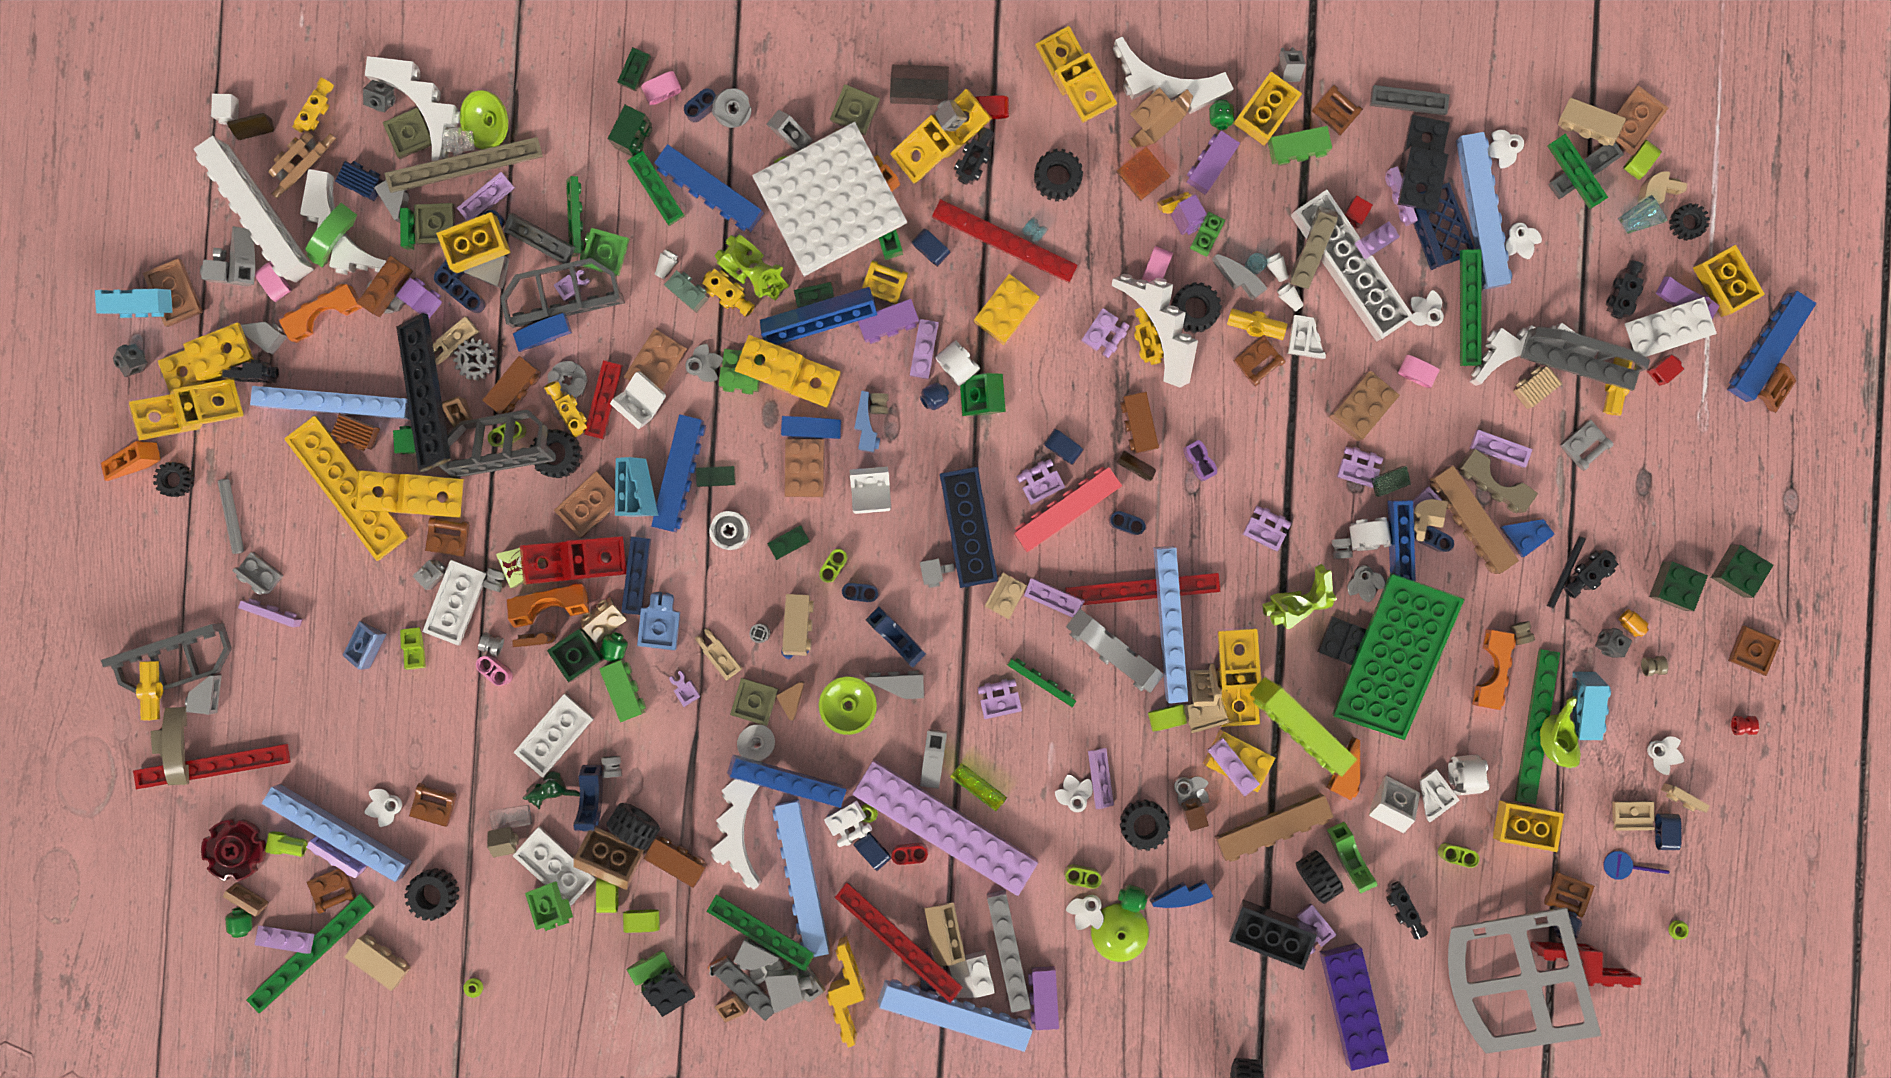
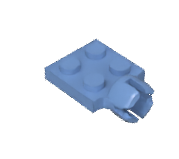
M654 592L650 596L649 607L641 608L637 646L677 650L680 611L673 609L674 596L672 594L666 593L662 596V592Z

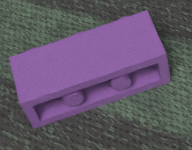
M1220 131L1218 136L1216 134L1212 136L1208 143L1211 145L1208 151H1202L1197 159L1200 163L1197 167L1192 166L1187 174L1189 179L1186 183L1204 195L1207 194L1240 145L1238 141L1223 131Z
M1195 194L1178 203L1171 217L1181 235L1185 233L1191 235L1198 230L1207 214Z
M911 299L879 310L876 316L858 321L865 342H870V344L880 341V337L888 335V337L899 334V330L906 329L908 331L917 327L916 324L919 323Z
M1055 966L1031 967L1032 973L1028 974L1029 986L1033 985V993H1029L1030 1005H1034V1012H1030L1031 1024H1035L1036 1030L1059 1029Z

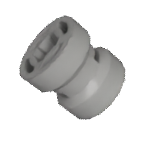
M1351 538L1332 540V546L1335 550L1333 552V559L1353 557V552L1350 550Z
M488 568V576L482 586L501 592L503 587L502 581L506 579L504 572Z
M760 623L750 629L749 635L755 643H763L769 639L771 632L767 625Z
M485 632L479 641L478 650L483 652L489 651L491 655L497 657L502 650L504 639L501 637L494 638L490 633Z
M621 756L601 758V763L604 765V770L602 771L603 778L622 776V770L619 768Z

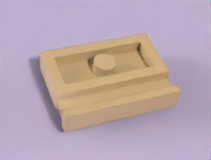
M1002 572L985 607L1010 619L1027 585Z
M1222 696L1218 698L1217 706H1193V704L1184 706L1192 733L1230 722Z
M1664 783L1661 788L1662 791L1667 793V798L1675 802L1678 800L1683 802V807L1694 812L1696 809L1707 813L1710 807L1676 786Z
M1612 801L1613 830H1655L1653 827L1654 802Z

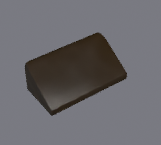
M264 113L227 122L228 127L237 140L274 132L272 118Z
M1126 451L1122 452L1117 461V464L1148 482L1152 481L1156 472L1155 468Z

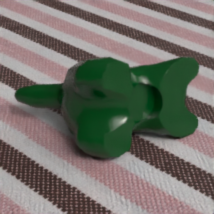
M551 771L544 777L541 784H533L527 788V793L523 796V799L528 800L529 803H532L539 810L545 799L556 798L562 795L579 797L580 792L566 789L560 773Z

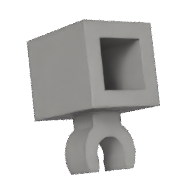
M1291 47L1290 51H1284V48H1281L1279 53L1280 61L1277 68L1280 78L1285 82H1300L1306 65L1302 51H1295L1293 47Z
M213 248L214 259L203 260V265L200 267L201 279L208 282L228 283L229 263L224 262L227 255L226 250Z
M939 559L920 562L924 585L928 584L929 588L940 586L939 582L943 581V573L955 571L954 564L940 566Z
M428 560L413 577L425 590H432L443 579L446 572L444 570L445 566L439 560Z

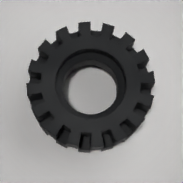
M1690 203L1676 209L1670 216L1672 219L1669 220V224H1672L1669 227L1670 230L1674 229L1675 231L1672 234L1674 236L1678 234L1677 238H1684L1683 240L1685 241L1703 235L1707 231L1705 228L1709 227L1710 224L1706 223L1710 220V217H1705L1708 212L1702 211L1704 209L1703 206L1698 207L1699 204L1695 203L1692 205ZM1686 215H1691L1695 219L1696 224L1693 229H1688L1684 226L1683 218Z
M166 462L165 465L161 464L159 466L161 469L155 470L158 474L153 475V478L157 480L153 481V484L157 485L156 490L161 491L160 494L168 497L184 496L185 493L190 492L188 488L193 487V484H190L191 481H194V478H191L193 473L188 471L190 468L184 464ZM173 472L177 473L180 477V482L176 487H171L168 484V476Z

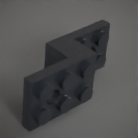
M1417 115L1410 117L1399 172L1404 174L1397 205L1430 212L1437 211L1449 154L1444 153L1450 122ZM1422 134H1429L1431 141L1425 143L1422 140ZM1418 184L1425 186L1426 191L1424 194L1417 192L1416 186Z

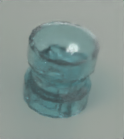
M1032 217L1021 232L1024 235L1032 236L1031 241L1037 244L1048 229L1044 225L1039 227L1038 220Z
M1261 253L1252 254L1245 262V267L1254 275L1260 274L1267 266V259Z

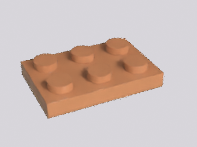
M1636 86L1616 112V115L1626 118L1616 144L1633 156L1669 108L1641 87Z
M175 259L143 273L149 289L171 290L173 313H164V317H161L164 326L170 327L203 313L181 259Z
M654 328L624 377L631 381L634 374L640 371L659 389L663 390L688 349Z
M785 439V497H824V439Z
M596 471L554 511L579 538H583L615 508V490Z

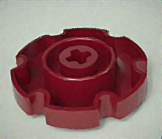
M234 819L224 820L209 829L211 836L203 838L201 845L202 860L209 862L207 870L220 880L226 881L232 877L234 881H240L250 877L258 871L256 864L262 863L265 860V839H259L258 834L261 831L250 821L242 819L237 821L236 824Z

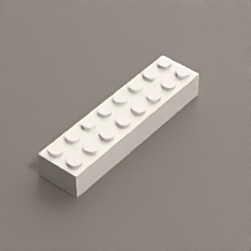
M211 136L195 147L196 159L202 166L208 169L207 175L213 182H217L219 185L218 191L223 197L228 198L230 201L229 207L234 213L239 214L241 217L240 223L244 228L250 230L252 233L250 237L257 245L261 246L263 256L272 262L274 272L286 280L298 282L315 270L230 146Z
M1325 190L1294 211L1291 217L1307 239L1318 206L1337 211L1338 220L1321 261L1377 342L1414 318V316L1373 256L1367 259L1362 256L1354 244L1361 238L1329 191Z

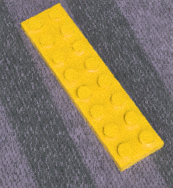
M314 415L284 438L376 561L381 560L409 538L390 512L355 509L358 469L318 416ZM372 490L373 495L378 497L374 490Z

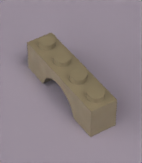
M1318 206L1305 246L1290 274L1291 284L1309 289L1338 220L1337 211Z
M1476 449L1469 450L1456 468L1461 472L1460 475L1467 480L1471 479L1476 482V487L1482 491L1487 490L1492 494L1491 497L1496 501H1503L1513 513L1526 512L1538 493L1523 482L1516 483L1511 487L1499 485L1490 473L1491 460Z

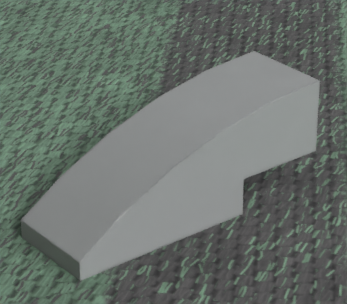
M1219 254L1213 257L1212 261L1232 288L1235 290L1241 286L1251 300H1254L1268 289L1256 275L1240 263Z

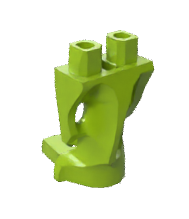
M740 234L737 237L730 235L726 240V244L729 246L725 252L722 249L718 250L714 255L718 260L716 263L742 284L745 283V279L748 276L754 286V292L759 298L767 295L776 301L780 292L789 287L787 282L780 276L783 268L777 264L770 266L764 263L762 260L764 255ZM752 251V255L748 256L747 253ZM742 270V273L739 275L736 271Z
M1323 564L1316 566L1315 580L1310 592L1301 595V591L1270 595L1271 602L1262 604L1263 614L1266 617L1270 616L1271 623L1274 626L1283 624L1287 629H1291L1314 610L1332 607L1336 596L1333 593L1331 570H1326Z

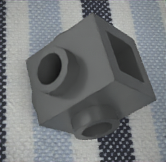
M372 80L363 88V105L385 113L395 104L394 87Z
M125 344L116 349L113 362L120 369L124 377L143 372L148 362L143 351L136 344L129 346Z
M1617 628L1602 629L1598 635L1595 647L1600 649L1601 653L1605 656L1620 658L1626 656L1632 640L1623 635V632Z

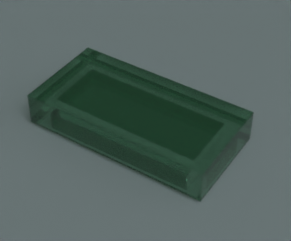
M735 466L696 468L697 487L736 486Z
M1401 466L1371 478L1375 496L1377 497L1411 485L1407 466Z

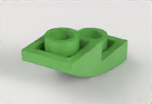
M1208 212L1190 249L1207 257L1223 227L1225 219Z
M660 950L646 960L642 958L626 970L635 986L648 978L657 976L663 969L670 968L671 964L664 951Z

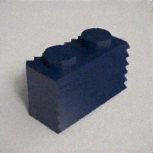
M345 161L335 182L375 201L378 193L374 187L383 182L379 178L380 174L371 169L369 172L363 170L364 166L355 161H352V163Z

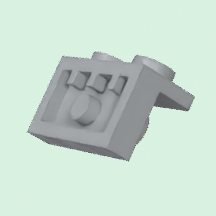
M250 552L243 563L232 570L237 574V579L244 583H249L252 586L251 589L260 595L270 594L284 576L254 552Z

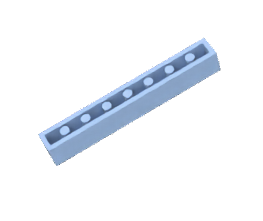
M1484 132L1462 135L1456 140L1474 246L1475 249H1481L1482 290L1503 287L1511 283L1512 272L1508 269L1507 261L1509 260L1508 251L1505 250V233L1501 229L1502 216L1500 212L1498 213L1497 207L1499 198L1495 194V177L1491 173L1492 159L1488 156L1487 151L1489 142Z
M252 386L250 405L257 407L410 420L408 400L405 398Z
M1174 546L1153 547L1165 699L1168 703L1188 702L1177 551Z
M281 784L272 786L262 802L266 807L394 882L403 878L412 863L411 860Z
M798 799L778 803L772 812L774 821H778L779 825L776 832L778 840H782L783 847L780 848L782 859H786L787 866H784L786 878L790 879L791 885H788L790 897L794 898L795 904H792L794 916L797 915L799 922L796 923L797 934H801L802 937L800 944L814 952V957L827 955L830 952L800 801Z
M885 979L877 1001L881 1009L1024 1052L1033 1031L1029 1022L1023 1018L1014 1019L1006 1013L1000 1012V1014H997L987 1007H982L981 1009L967 1001H964V1003L958 1002L955 998L950 1003L934 991L928 990V992H925L915 985L905 986L902 985V982L891 979V981Z

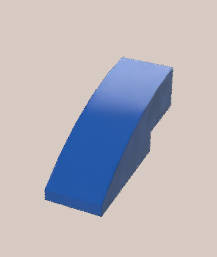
M561 313L529 325L513 333L518 351L521 352L555 341L556 338L572 334L567 316Z
M782 416L781 436L841 439V420Z
M1202 880L1189 888L1182 882L1150 899L1153 907L1179 908L1201 903L1214 896L1207 883Z

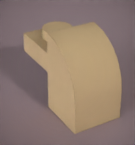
M1660 172L1642 184L1637 202L1657 206L1664 202L1666 193L1679 195L1685 192L1688 183H1683L1677 178L1669 179L1670 172Z
M1429 499L1420 502L1414 508L1416 540L1424 542L1427 525L1443 528L1447 501Z

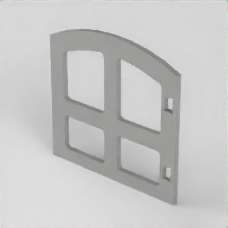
M1567 907L1451 927L1448 967L1453 996L1466 1027L1486 1054L1601 1036ZM1547 916L1548 922L1536 924L1534 918ZM1556 925L1560 929L1569 965L1567 967L1539 971L1534 962L1527 931ZM1485 927L1486 933L1474 934L1473 929ZM1510 934L1521 973L1519 975L1468 982L1465 967L1467 941ZM1571 981L1576 987L1584 1021L1582 1023L1553 1026L1542 987ZM1521 989L1526 990L1537 1028L1530 1031L1494 1036L1482 1020L1472 999L1478 996Z

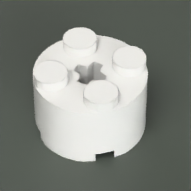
M956 340L935 357L941 367L958 386L966 382L980 369L975 361L970 359V354L967 350L961 347Z
M725 511L714 517L709 533L713 543L725 550H737L743 547L750 539L751 528L748 520L743 515L732 511ZM728 526L734 528L732 536L731 534H726Z
M1386 517L1376 518L1372 522H1368V519L1357 520L1356 523H1352L1349 527L1353 551L1356 549L1357 551L1378 549L1380 545H1384V548L1392 545L1389 522Z
M1476 754L1454 756L1451 758L1453 762L1448 764V778L1450 784L1455 786V789L1452 790L1456 795L1479 794L1489 790L1486 774L1488 763L1486 760H1482Z

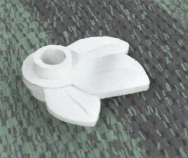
M1506 130L1494 131L1491 133L1494 142L1487 149L1488 156L1499 158V167L1503 169L1515 162L1517 153L1524 147V140L1520 135H1511ZM1515 140L1518 146L1512 147L1510 142Z
M1515 223L1509 229L1510 237L1505 243V250L1508 251L1509 256L1518 252L1521 257L1530 259L1534 253V244L1541 243L1542 237L1535 228H1528L1524 223ZM1519 229H1521V235H1520V236L1518 235Z
M1434 290L1428 294L1426 299L1421 297L1411 298V308L1415 312L1412 314L1414 318L1410 320L1412 323L1418 326L1425 324L1437 326L1441 324L1444 318L1443 312L1440 310L1442 300ZM1431 314H1434L1436 316L1435 320H1432L1430 318Z
M1669 736L1662 741H1652L1648 745V755L1653 759V765L1657 771L1669 775L1670 765L1684 762L1682 754L1676 749L1681 740ZM1655 747L1659 748L1658 753L1654 752Z
M1067 775L1063 782V789L1055 791L1056 799L1060 804L1068 805L1073 812H1081L1086 808L1087 799L1092 795V782L1090 779H1086L1079 783L1075 777ZM1079 799L1081 801L1080 805H1074V800Z
M384 789L369 791L373 802L368 805L364 813L370 817L378 818L379 827L392 823L395 814L402 809L401 799L396 795H390ZM391 801L395 802V808L390 806Z
M1088 895L1084 899H1074L1066 908L1068 913L1076 915L1075 926L1077 930L1085 929L1090 924L1094 928L1099 929L1104 920L1103 914L1100 911L1102 906L1101 900L1095 895ZM1090 901L1095 902L1094 908L1089 907Z

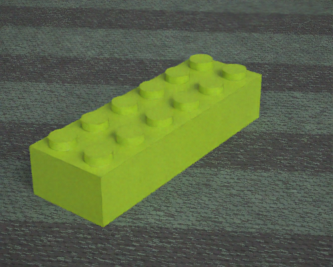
M1264 677L1251 691L1250 695L1254 698L1253 703L1261 710H1264L1271 720L1279 724L1278 726L1288 733L1291 739L1298 745H1301L1306 753L1311 757L1313 756L1316 762L1332 775L1336 772L1342 777L1357 760L1276 683Z

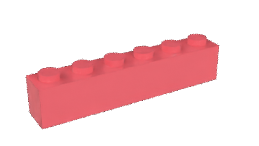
M1101 467L1094 472L1095 477L1090 481L1088 478L1078 484L1080 488L1074 492L1070 489L1062 495L1064 499L1059 502L1056 500L1046 506L1048 508L1047 511L1044 513L1039 511L1031 516L1032 521L1027 525L1025 522L1015 528L1017 532L1014 535L1025 551L1029 552L1122 487L1109 467L1107 469Z

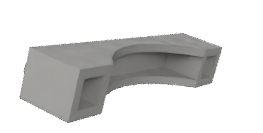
M1006 891L988 893L987 900L1011 1012L1031 1009Z

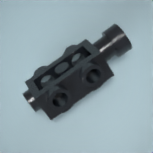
M983 127L978 132L979 137L977 141L972 139L971 143L967 142L962 151L965 155L962 160L958 159L954 170H956L955 177L958 178L959 182L968 185V183L973 185L975 180L979 181L983 172L980 169L983 163H988L991 153H989L990 147L987 144L989 141H992L995 135L993 131ZM977 152L980 154V157L975 158L973 154ZM965 170H971V175L965 174Z
M1629 260L1626 267L1627 273L1615 278L1612 285L1615 288L1613 295H1609L1606 300L1607 311L1611 312V317L1622 319L1623 317L1631 316L1635 312L1637 307L1635 302L1643 291L1642 284L1644 279L1638 278L1639 273H1642L1644 268L1643 263Z
M1595 550L1588 556L1590 560L1586 564L1581 563L1574 569L1576 573L1572 576L1575 580L1572 583L1569 582L1564 587V591L1571 598L1575 599L1581 594L1582 589L1595 590L1601 585L1600 581L1604 577L1611 576L1616 571L1614 568L1619 565L1612 552L1607 550ZM1589 574H1593L1594 577L1590 579Z
M1400 881L1393 882L1389 885L1390 888L1385 891L1388 894L1386 896L1387 902L1391 907L1394 906L1397 912L1395 914L1397 921L1400 925L1403 924L1407 928H1411V934L1414 939L1425 937L1428 931L1425 925H1422L1419 913L1416 911L1405 887L1401 885Z

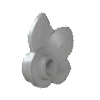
M707 344L699 345L694 349L693 356L687 359L685 368L689 374L698 375L702 381L713 382L718 380L714 370L722 364L723 357L718 354L709 353ZM698 363L699 367L697 369H693L692 364Z
M1359 566L1354 572V577L1348 582V594L1351 596L1359 593L1364 601L1371 602L1376 595V589H1383L1385 587V580L1381 574L1373 572L1369 566ZM1366 572V577L1362 578V574Z
M1200 776L1190 779L1187 777L1178 778L1174 784V789L1178 794L1179 805L1181 806V803L1190 798H1199L1202 803H1208L1209 796L1204 788L1209 782ZM1185 783L1188 787L1182 788L1180 785Z

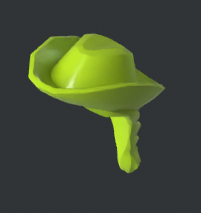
M1575 696L1567 700L1565 707L1559 715H1550L1545 719L1540 730L1541 746L1546 756L1558 766L1566 768L1577 767L1580 764L1581 757L1575 725L1570 720V714L1577 701Z

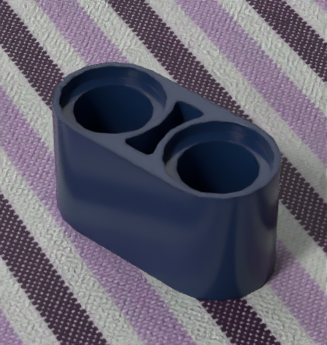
M703 89L684 105V113L691 122H699L712 112L713 101L716 97L712 89ZM708 96H712V97H713L712 102H710V103H705V102H704V99H705L706 97H708ZM692 108L698 109V112L695 115L689 114V111Z
M925 228L911 242L919 252L937 267L951 253L944 244Z
M1055 428L1043 443L1044 446L1071 465L1075 463L1084 450Z
M1121 511L1114 512L1109 517V524L1114 529L1131 535H1140L1145 531L1146 525L1141 518ZM1115 515H1120L1123 518L1120 526L1115 525L1113 522ZM1134 521L1139 522L1141 525V529L1138 532H1134L1131 528V524Z
M1431 526L1426 528L1429 532V538L1427 540L1424 539V542L1418 541L1437 552H1449L1454 547V540L1450 535ZM1442 538L1446 540V547L1444 549L1440 546Z
M847 583L842 588V595L847 600L873 602L878 598L879 591L873 585ZM848 586L855 587V596L849 597L846 594ZM872 588L875 591L873 599L865 597L866 589Z
M1657 814L1655 817L1656 848L1658 850H1680L1682 836L1679 814Z
M870 832L853 844L876 871H879L892 859L888 851Z

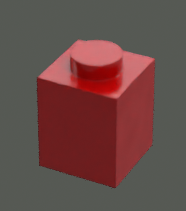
M1357 195L1351 200L1344 215L1353 228H1358L1362 225L1373 204Z
M1668 355L1663 357L1647 372L1661 386L1668 384L1684 368L1679 358Z

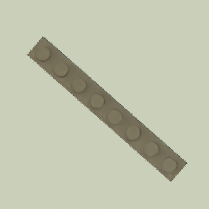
M538 137L394 170L384 174L390 193L542 158L543 154Z

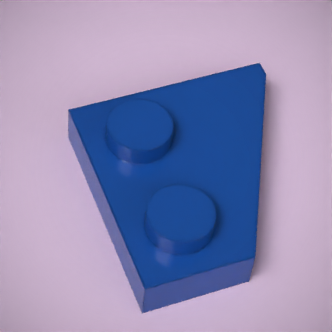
M1544 519L1500 527L1521 557L1527 556L1555 535Z

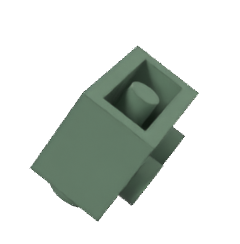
M676 270L664 285L697 313L708 301V297L705 295L707 291L699 284L695 287L690 282L692 278L684 271L680 274Z

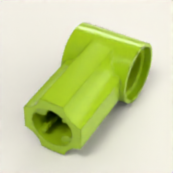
M270 831L265 852L303 857L308 843L305 839L290 837L283 832Z

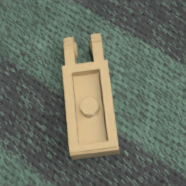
M467 316L456 323L433 344L434 354L441 347L444 350L435 358L436 364L442 363L454 354V351L459 349L458 345H464V340L469 341L480 332Z
M707 628L704 630L705 634L713 643L707 646L700 636L695 637V640L702 647L704 654L728 681L742 667L722 642Z

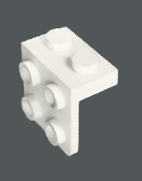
M638 371L632 377L625 391L613 398L610 404L635 427L640 429L653 419L666 398V394L642 372Z
M888 467L850 470L853 513L890 511L891 497Z

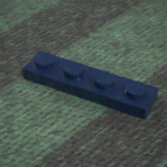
M631 536L621 613L640 615L651 539Z

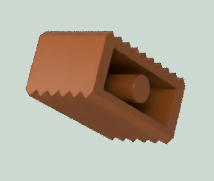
M339 413L331 435L336 436V441L347 444L349 441L354 443V448L365 451L366 448L372 450L380 428Z

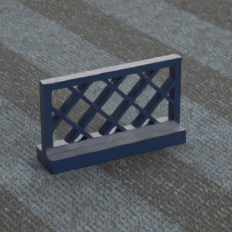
M1450 182L1442 185V189L1446 190L1448 197L1446 201L1441 198L1439 199V203L1444 205L1441 212H1430L1414 208L1418 220L1413 225L1430 270L1460 260V251H1458L1460 243L1465 244L1468 250L1474 249ZM1447 207L1453 209V218L1444 214ZM1430 213L1439 216L1436 224L1430 222ZM1442 218L1450 222L1448 230L1439 226ZM1454 225L1460 227V236L1451 233ZM1437 230L1446 234L1443 242L1437 240ZM1449 236L1457 240L1455 248L1446 244ZM1444 248L1452 252L1448 260H1445L1442 252Z

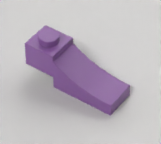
M1664 277L1656 292L1658 296L1673 307L1705 297L1712 319L1719 308V305L1709 297L1690 290L1671 277Z

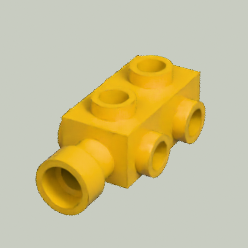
M322 77L316 83L318 86L313 90L292 125V128L300 133L304 131L309 132L310 130L314 131L320 122L317 120L319 115H324L330 106L327 104L328 98H326V95L332 91L334 85ZM312 101H317L318 103H317V104H312L311 102H312ZM302 117L308 118L306 121L301 120Z
M716 269L708 271L703 277L704 281L702 282L706 287L707 293L711 297L715 295L721 299L719 303L727 310L729 307L733 310L737 307L744 317H748L755 309V305L744 299L746 296L743 293L744 288L737 282L732 284L728 280L730 276L723 270L719 272ZM718 279V284L713 285L712 282ZM729 291H733L731 297H727Z
M1142 307L1135 309V315L1139 319L1140 324L1135 326L1134 337L1139 341L1141 347L1139 350L1140 358L1145 363L1150 362L1151 365L1162 363L1161 359L1164 358V352L1155 325Z
M558 380L552 381L545 385L544 389L552 397L573 437H577L587 428L584 424L587 420L582 411L578 413L575 407L578 403L574 396H569L566 392L562 393V387Z

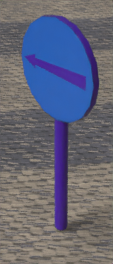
M1622 851L1609 853L1603 862L1606 874L1616 880L1627 878L1633 869L1664 874L1670 873L1669 870L1635 866L1631 857Z

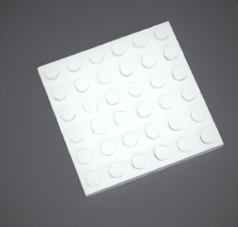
M855 122L752 175L803 276L907 223Z

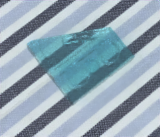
M1650 195L1618 218L1628 234L1668 221L1653 195Z

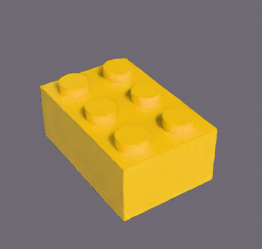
M1270 72L1233 124L1265 146L1302 93L1273 72Z
M492 212L437 233L449 268L455 273L511 253L498 217Z
M1736 244L1693 267L1710 299L1719 305L1717 311L1721 317L1730 315L1765 295Z
M1008 274L975 317L974 323L1002 345H1005L1039 301L1040 296L1011 274Z
M1219 730L1213 744L1221 738L1226 741L1260 784L1253 789L1258 792L1275 757ZM1208 752L1203 764L1228 777Z
M1499 800L1493 838L1500 842L1558 852L1564 814L1556 810Z

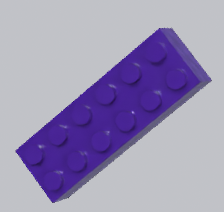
M1354 943L1320 951L1346 1065L1351 1071L1388 1063L1389 1058L1362 947Z

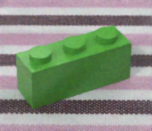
M1328 126L1271 137L1268 141L1272 164L1278 163L1279 166L1286 165L1291 160L1296 159L1297 162L1305 161L1310 156L1321 158L1327 156V153L1332 149Z
M623 659L599 668L620 723L645 713L646 705L643 698H639L637 693L639 687L637 682L632 680L630 675L632 669L628 662H625Z

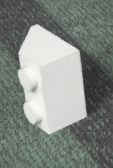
M1385 776L1372 800L1369 816L1404 833L1416 820L1420 792Z
M985 950L965 955L966 961L949 965L952 977L964 987L957 995V998H977L995 993Z

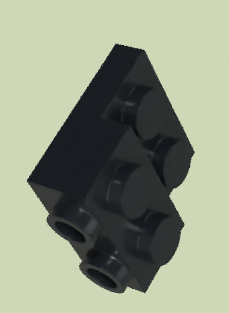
M250 360V363H242V367H230V370L222 371V378L238 382L276 383L279 377L278 367H272L270 363L262 362V360Z
M1331 616L1317 652L1352 665L1367 629Z
M675 965L663 969L657 976L648 978L641 985V993L651 1007L654 1006L662 1017L695 998V992Z

